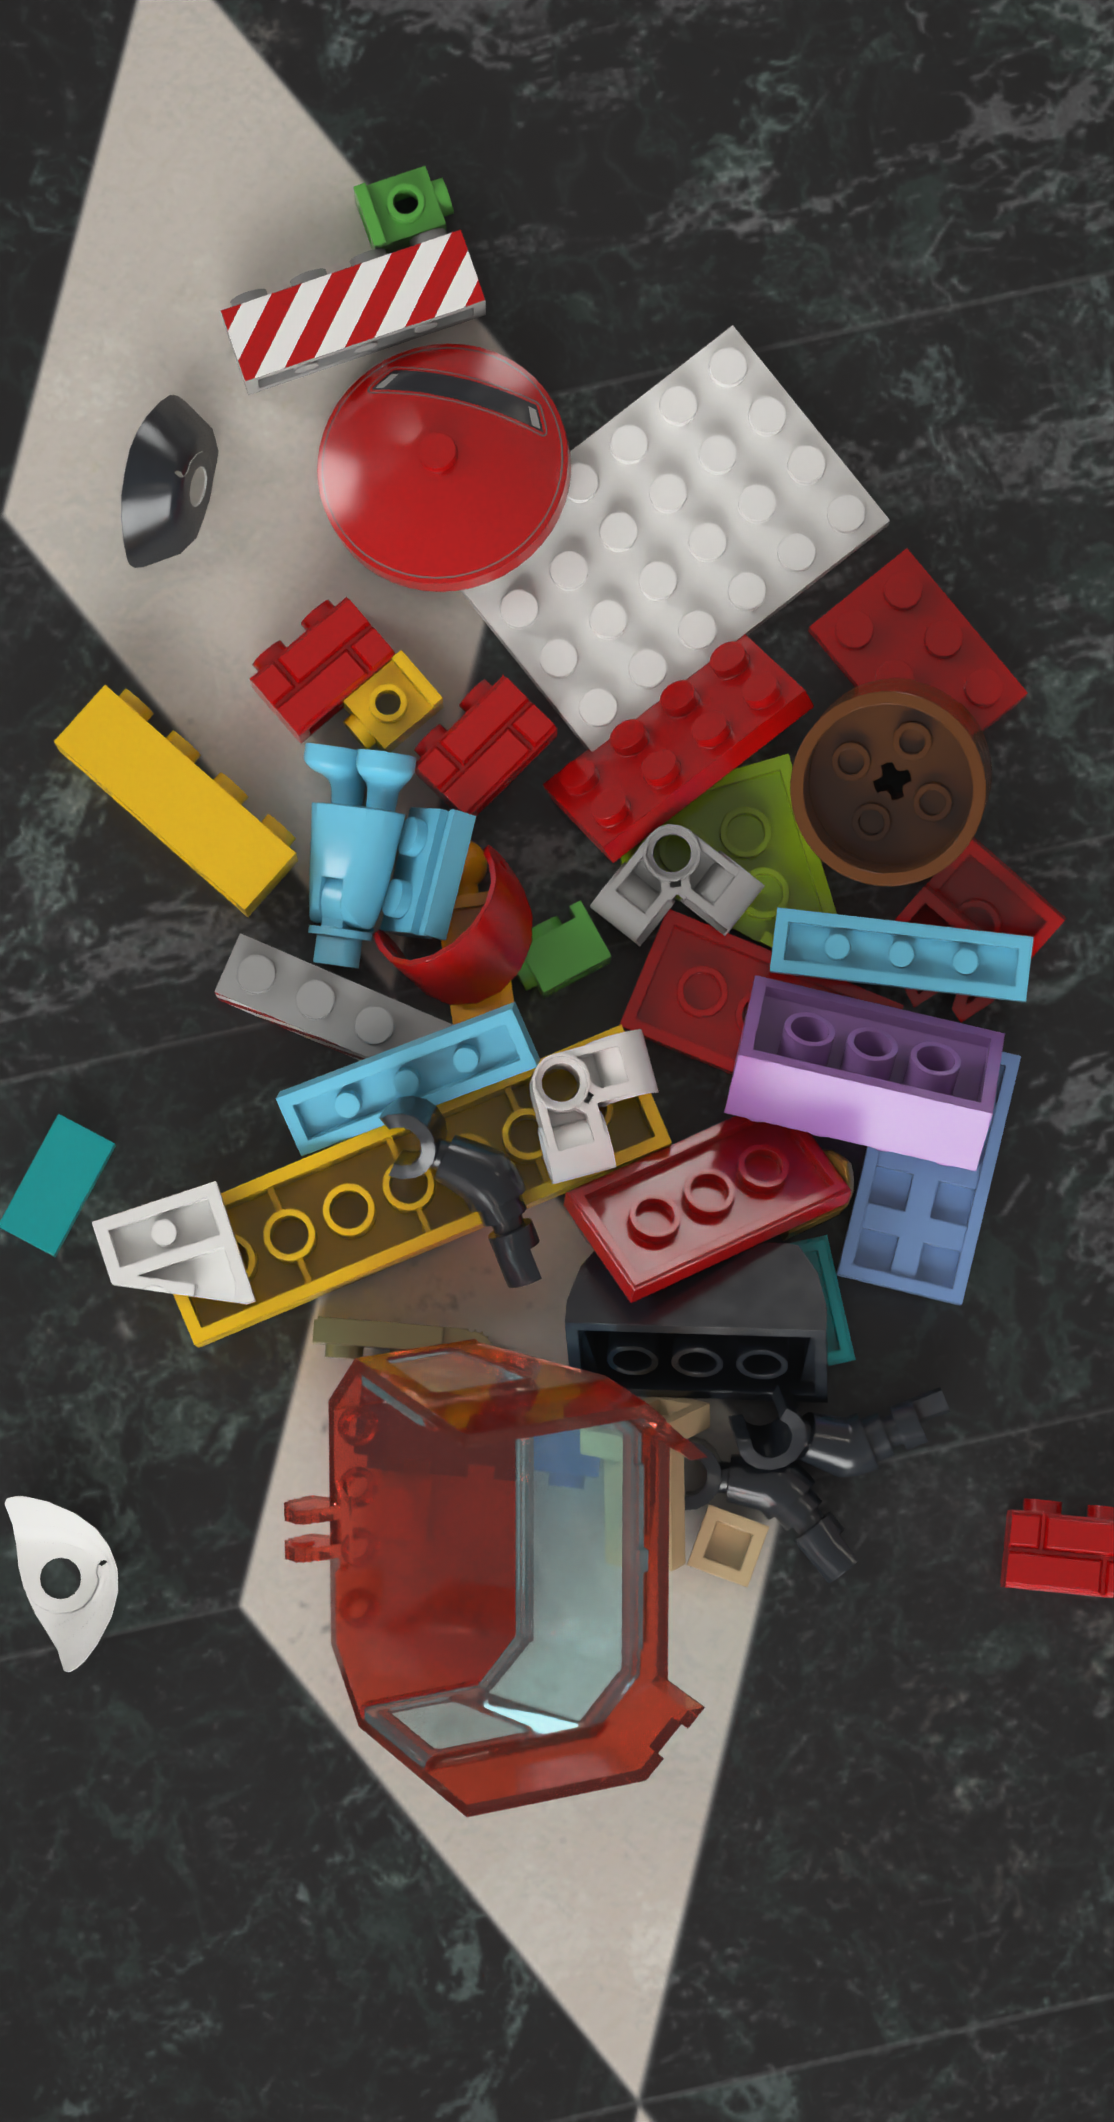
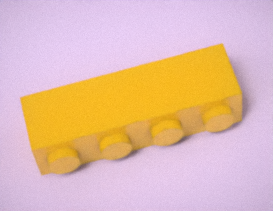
M104 685L55 739L54 743L58 750L244 915L249 917L298 862L296 852L290 848L296 838L271 815L267 814L262 821H259L243 807L242 804L249 797L225 774L220 772L212 779L195 764L201 757V754L176 731L172 730L165 738L147 721L154 713L132 692L125 688L118 696Z

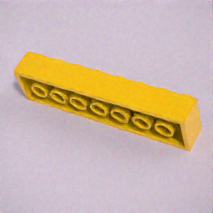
M621 1024L555 1053L585 1046L592 1041L625 1031ZM535 1068L436 1105L446 1121L447 1140L452 1141L453 1137L458 1135L504 1151L515 1163L526 1185V1191L522 1196L527 1209L565 1194L569 1190L578 1188L672 1145L651 1093L624 1099L606 1107H599L610 1135L616 1168L552 1184L538 1136L539 1127L530 1097L529 1083ZM552 1069L543 1076L542 1088L550 1099L564 1102L574 1098L576 1095L577 1082L570 1072L563 1069ZM383 1125L221 1193L256 1302L240 1304L178 1294L173 1295L194 1345L200 1348L468 1235L485 1226H483L478 1212L469 1211L467 1203L462 1197L434 1179L436 1170L429 1168L424 1174L410 1179H398L388 1176L403 1149L419 1151L421 1150V1144L416 1134L409 1129L400 1127L389 1130Z

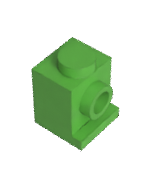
M426 166L369 185L362 183L353 187L355 203L372 250L384 248L386 253L390 254L411 247L409 241L418 234L437 228H444L446 231L444 217L454 214L452 202L443 178L431 181ZM409 197H413L417 201V208L409 214L399 213L394 208L395 202Z
M581 900L569 906V915L572 920L562 924L559 917L555 916L532 928V943L522 968L517 974L526 991L537 986L543 999L611 963V954Z

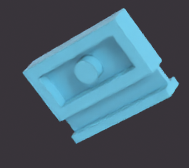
M410 807L408 818L403 823L397 848L399 854L393 879L389 882L382 905L384 915L380 927L381 930L404 937L446 940L476 816L455 809L447 811L437 808Z

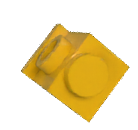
M400 650L392 657L388 664L343 701L345 710L350 715L342 722L364 749H370L376 744L381 751L392 752L444 708L443 697L405 653ZM393 694L400 700L401 704L397 712L385 715L377 710L376 702L382 695Z

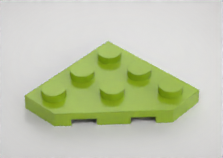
M789 754L732 770L662 825H681L689 829L717 852L722 851L765 885L732 927V930L771 951L777 907L837 914L821 859L805 841L794 817L790 796L793 766ZM669 835L657 842L653 857L660 869L666 872H677L687 866L691 858V849L685 839ZM646 838L620 858L621 865L631 859ZM677 895L674 899L680 901L682 898Z

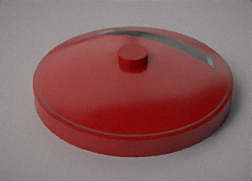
M450 343L432 344L398 353L382 361L362 375L345 392L330 415L322 435L318 453L317 478L323 507L335 533L346 549L363 566L376 575L407 588L433 592L459 591L489 583L506 575L531 557L544 543L560 518L566 503L571 478V453L561 416L553 400L536 378L522 366L503 355L481 347Z

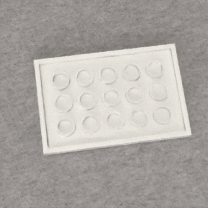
M732 325L570 451L571 478L566 503L552 532L531 557L511 572L494 581L460 591L583 746L593 752L610 739L613 729L618 724L629 719L638 718L660 701V696L667 686L676 681L687 680L710 662L712 653L720 645L727 642H735L744 634L749 635L886 528L890 520Z

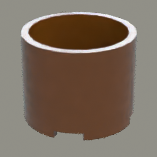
M889 678L868 682L855 687L835 700L820 716L801 743L794 760L790 781V796L794 817L802 836L813 852L838 873L855 881L877 886H899L919 882L949 866L962 854L974 837L990 795L992 783L991 755L983 731L975 718L961 702H957L950 695L928 684L912 679ZM893 762L897 771L908 769L911 775L903 784L902 793H895L891 784L881 786L878 781L884 774L886 763Z

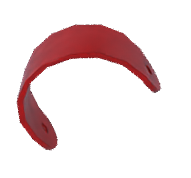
M490 845L483 849V854L489 865L491 878L486 902L472 925L452 944L433 955L407 960L397 944L383 930L379 929L373 933L378 949L396 968L426 995L449 1005L477 1004L501 992L521 970L532 943L533 914L524 888L505 859Z

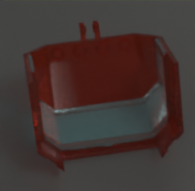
M476 1339L355 1358L328 1400L329 1497L310 1495L284 1502L285 1521L295 1525L330 1521V1535L310 1533L288 1538L284 1542L285 1560L295 1563H312V1561L330 1559L331 1646L358 1726L466 1817L646 1781L664 1759L658 1753L681 1725L688 1729L705 1708L668 1680L670 1448L689 1460L707 1458V1456L666 1422L667 1420L651 1405L608 1377L484 1344Z

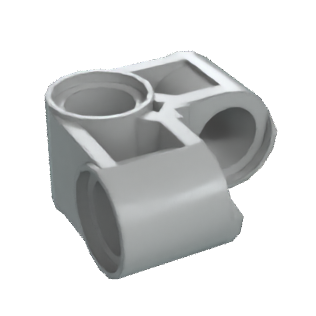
M667 824L655 829L631 859L621 865L592 902L590 908L638 946H641L675 903L673 899L678 895L682 898L680 900L682 903L726 936L765 885L722 851L717 852L689 829L681 825ZM669 835L685 839L691 849V858L687 866L677 872H666L660 869L653 857L657 842Z

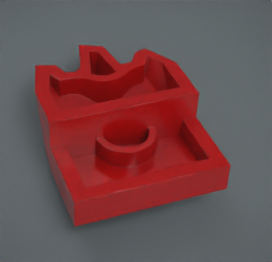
M973 837L962 854L945 869L935 874L894 921L1034 937L1032 958L1067 918L979 840ZM904 988L914 1008L938 993ZM956 994L952 1010L960 1023L991 1004L995 999Z

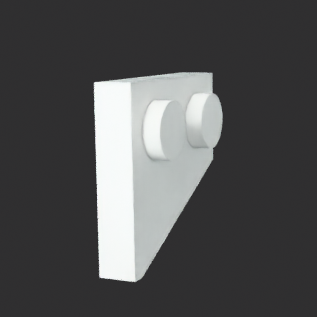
M216 1181L92 1222L111 1283L115 1286L240 1304L256 1302Z

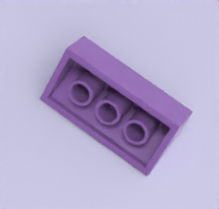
M755 975L724 1113L745 1117L755 1122H766L809 1132L819 1137H830L869 1146L879 1151H890L929 1160L943 1166H954L976 1171L993 1115L1005 1033Z

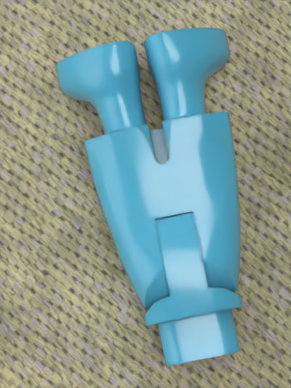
M305 744L304 760L306 764L314 771L325 776L331 787V803L312 802L309 917L311 921L321 923V926L309 925L308 933L317 934L313 958L314 963L359 968L362 941H372L373 927L379 917L385 899L405 819V814L395 812L398 795L415 773L417 757L370 749L355 750L323 744ZM367 786L368 790L366 806H362L365 789Z

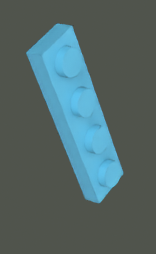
M777 907L770 972L1026 1002L1034 937Z
M516 1002L282 1090L277 1095L276 1101L300 1155L304 1156L383 1126L384 1123L379 1119L380 1115L390 1103L399 1097L416 1096L427 1099L436 1106L534 1069L539 1064L540 1058Z

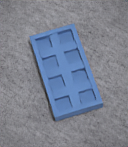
M1002 1052L993 1115L976 1171L954 1166H943L933 1161L890 1151H879L867 1146L836 1272L837 1276L959 1306L962 1305L1021 1056Z

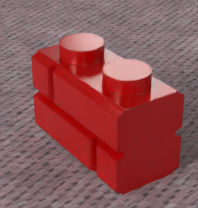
M347 597L336 606L329 599L322 602L302 620L301 626L306 631L288 647L281 640L275 642L261 653L252 664L258 671L250 678L252 688L301 744L344 708L343 701L388 664L396 654Z
M504 675L493 686L486 679L478 683L459 704V707L465 714L449 730L443 725L438 724L414 749L421 757L416 762V775L450 809L462 811L476 817L558 735V728Z
M1024 1498L1023 1511H1007L1000 1587L1114 1598V1507L1088 1505L1087 1517L1061 1515L1062 1502Z

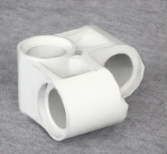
M641 1029L614 1034L592 1041L585 1046L554 1053L544 1058L535 1068L529 1083L530 1097L539 1127L538 1136L552 1184L616 1168L610 1135L599 1107H606L631 1097L659 1092ZM552 1069H563L570 1072L577 1082V1093L574 1098L564 1102L550 1099L542 1088V1078L545 1073Z

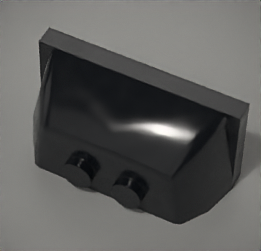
M760 1243L633 1303L628 1300L595 1250L580 1266L567 1299L565 1314L571 1393L774 1401L772 1394L779 1384L789 1389L797 1402L828 1403L827 1306L818 1272L798 1245L790 1243Z

